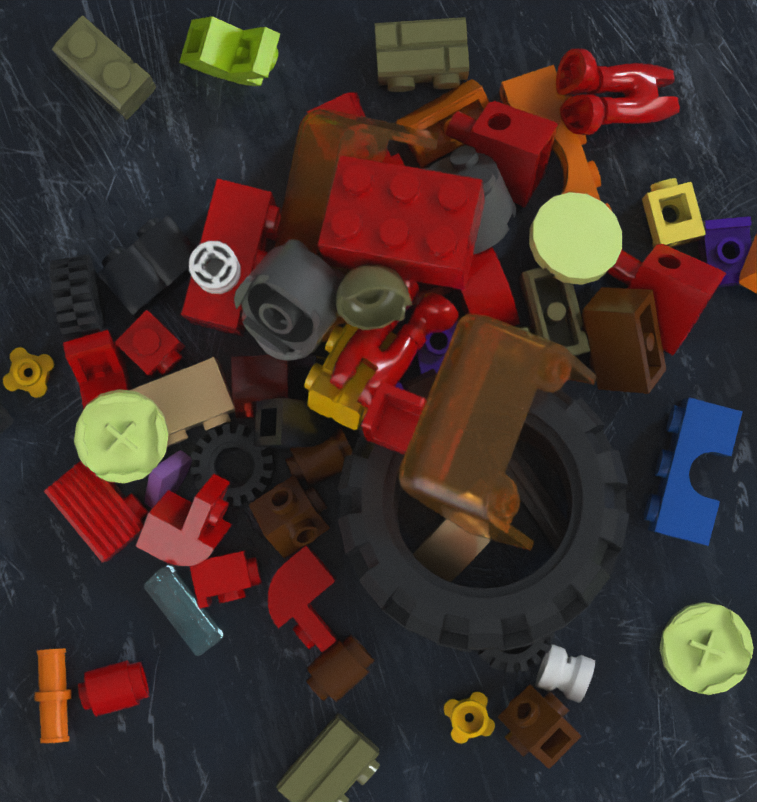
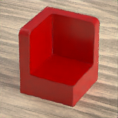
M380 381L361 424L365 439L411 457L429 415L426 399Z

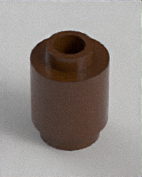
M338 428L325 442L319 445L289 448L292 456L285 459L291 475H295L300 482L305 481L309 488L341 473L345 456L351 455L353 450L342 429Z
M349 634L344 640L338 638L335 643L306 667L311 674L306 682L323 701L330 696L337 702L369 673L367 668L375 660L352 634Z

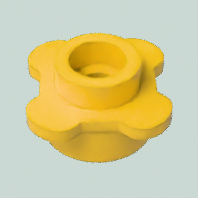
M22 347L14 349L10 353L12 363L9 373L3 377L5 388L9 391H16L18 389L28 391L35 398L44 396L48 389L46 384L49 380L50 371L54 368L53 359L47 354H41L40 356L29 354ZM28 368L33 371L30 377H26L24 373Z
M476 691L469 698L460 701L449 699L445 703L444 713L450 717L453 727L451 737L455 742L462 744L466 743L469 738H475L480 735L489 736L493 733L495 723L488 717L486 710L488 700L483 693ZM468 713L474 716L471 722L465 720V715Z

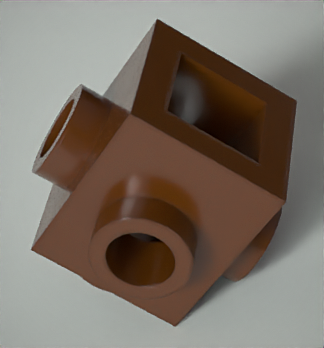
M295 475L274 486L269 492L249 504L263 534L284 559L301 547L312 543L318 536L330 529L321 513L328 508L325 501L313 485L306 489Z
M530 684L521 694L514 697L508 707L498 716L510 730L505 739L523 757L531 752L548 769L582 737L564 718L570 710L551 691L543 697Z

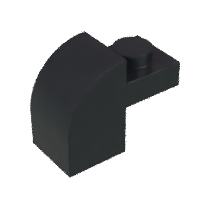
M314 355L298 360H289L287 398L256 400L254 446L276 449L313 447L325 442L335 432L339 423L332 417L327 418L311 410L307 406L309 390L304 388V383L312 366L316 362L323 365L327 357Z

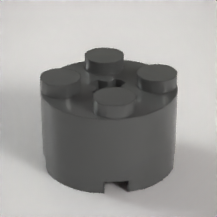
M466 145L455 149L449 157L436 162L431 167L424 168L425 170L483 180L485 204L473 255L487 250L505 237L510 230L507 223L511 215L515 218L516 206L497 164L491 157L478 153L473 146Z
M294 239L288 240L284 245L271 249L238 287L234 296L235 307L237 310L240 305L242 306L247 316L242 323L260 343L282 354H286L289 349L301 350L298 355H306L314 349L339 317L336 308V295L345 275L338 269L331 268L320 257L310 252L302 242Z

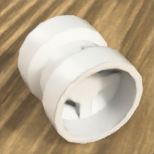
M219 241L202 243L192 252L189 259V270L192 278L204 291L211 294H223L230 291L238 283L241 266L235 253L224 243Z
M551 643L552 647L549 653H545L535 686L546 691L559 688V691H562L567 699L580 703L590 684L595 660L583 655L567 657L568 655L564 648Z

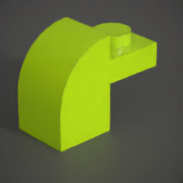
M215 17L194 19L191 21L179 63L213 77L243 85L261 86L263 78H268L269 72L277 62L278 49L276 47L280 33L267 27L242 30Z

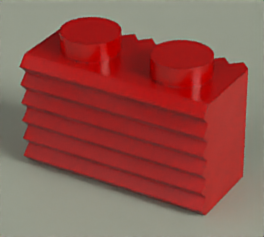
M82 461L75 464L73 468L68 470L44 491L102 563L109 561L141 534L145 523L144 517L149 513L133 493L126 497L119 487L115 485V482L105 481L96 476V473L92 472L88 466L86 467Z

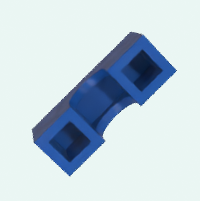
M690 397L682 399L680 406L673 405L666 428L667 432L672 433L669 449L661 450L655 470V475L661 477L657 495L650 494L644 512V520L650 521L648 531L709 546L720 501L704 497L694 490L689 479L690 467L693 461L704 453L720 457L732 456L743 411Z

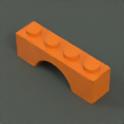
M551 65L503 81L499 90L503 104L558 123L552 150L557 155L563 170L564 182L561 194L568 192L582 193L600 200L596 189L601 186L599 171L593 160L587 162L582 145L587 143L586 135L572 133L561 119L560 107L572 95L557 94L555 85L557 72L555 66ZM605 203V205L612 211L610 205L608 203Z

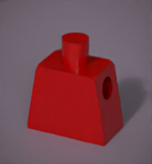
M493 101L488 103L478 119L456 111L449 122L446 136L465 145L473 146L478 153L491 157L497 164L513 202L525 208L545 176L558 123Z
M657 244L643 262L621 250L616 263L607 271L608 274L629 286L627 289L653 290L662 347L672 356L688 336L727 274L721 269L665 244Z

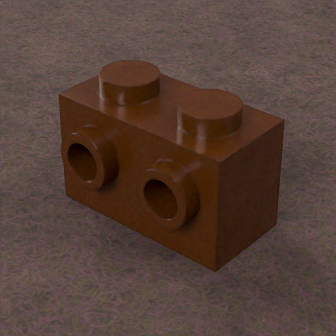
M601 287L582 312V327L587 332L590 346L589 363L591 369L595 371L598 390L649 394L666 371L653 290Z

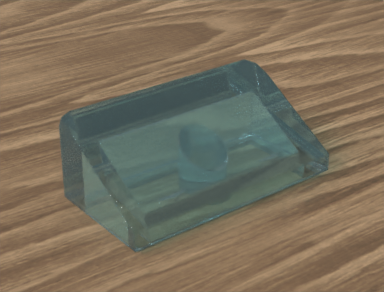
M168 565L161 568L145 582V590L195 655L200 656L223 638V632L204 608L199 609L197 598L172 566Z

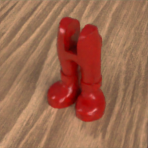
M570 49L559 63L555 83L557 94L575 95L562 103L560 115L565 126L574 134L591 135L601 125L612 123L637 124L658 122L680 112L678 97H659L658 88L675 82L672 69L644 63L619 64L609 67L597 66L595 57L586 49ZM615 92L623 93L625 97H598L594 94Z
M403 279L408 287L413 304L419 294L418 283ZM425 294L414 309L408 323L401 327L397 337L384 352L380 351L379 348L399 321H394L380 329L362 330L358 328L339 354L333 367L329 381L330 384L341 391L353 379L360 365L364 363L374 370L375 374L366 382L357 402L368 409L379 382L382 381L395 386L409 368L416 352L427 341L425 336L452 328L459 317L456 307L439 294Z

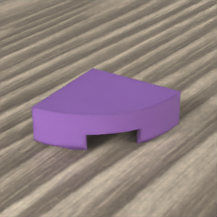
M180 450L159 463L149 474L144 502L146 505L153 508L167 490L176 493L189 471L192 463L191 457Z

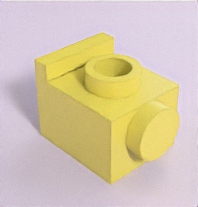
M673 178L650 185L651 192L642 198L653 239V249L657 244H665L672 248L692 243L706 235L692 181L678 185L677 179ZM664 208H672L676 212L677 218L675 222L670 223L664 220L662 214Z

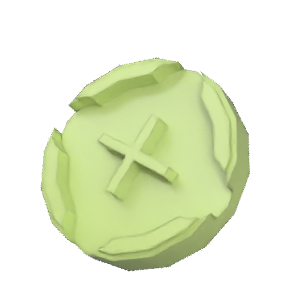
M568 192L552 197L540 207L529 229V246L535 261L543 270L546 268L549 272L555 274L554 278L563 283L582 285L600 279L614 266L622 250V230L616 215L604 202L588 194Z
M117 389L102 393L86 404L76 423L74 442L79 459L92 472L96 473V476L109 482L128 483L143 479L158 466L166 454L169 431L164 414L153 400L137 391Z
M706 602L685 606L675 613L662 631L660 643L663 665L673 680L690 691L707 695L728 691L739 683L747 672L746 669L749 666L750 659H752L754 649L750 630L739 615L722 605Z

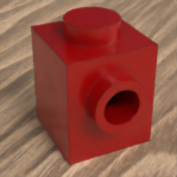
M148 310L114 342L147 375L153 378L159 373L163 376L167 375L181 361L182 356L179 353L186 347Z

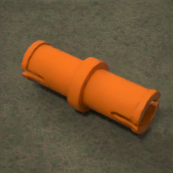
M66 648L37 650L39 691L34 692V699L39 701L40 743L70 741L68 736L67 699H72V690L67 689Z

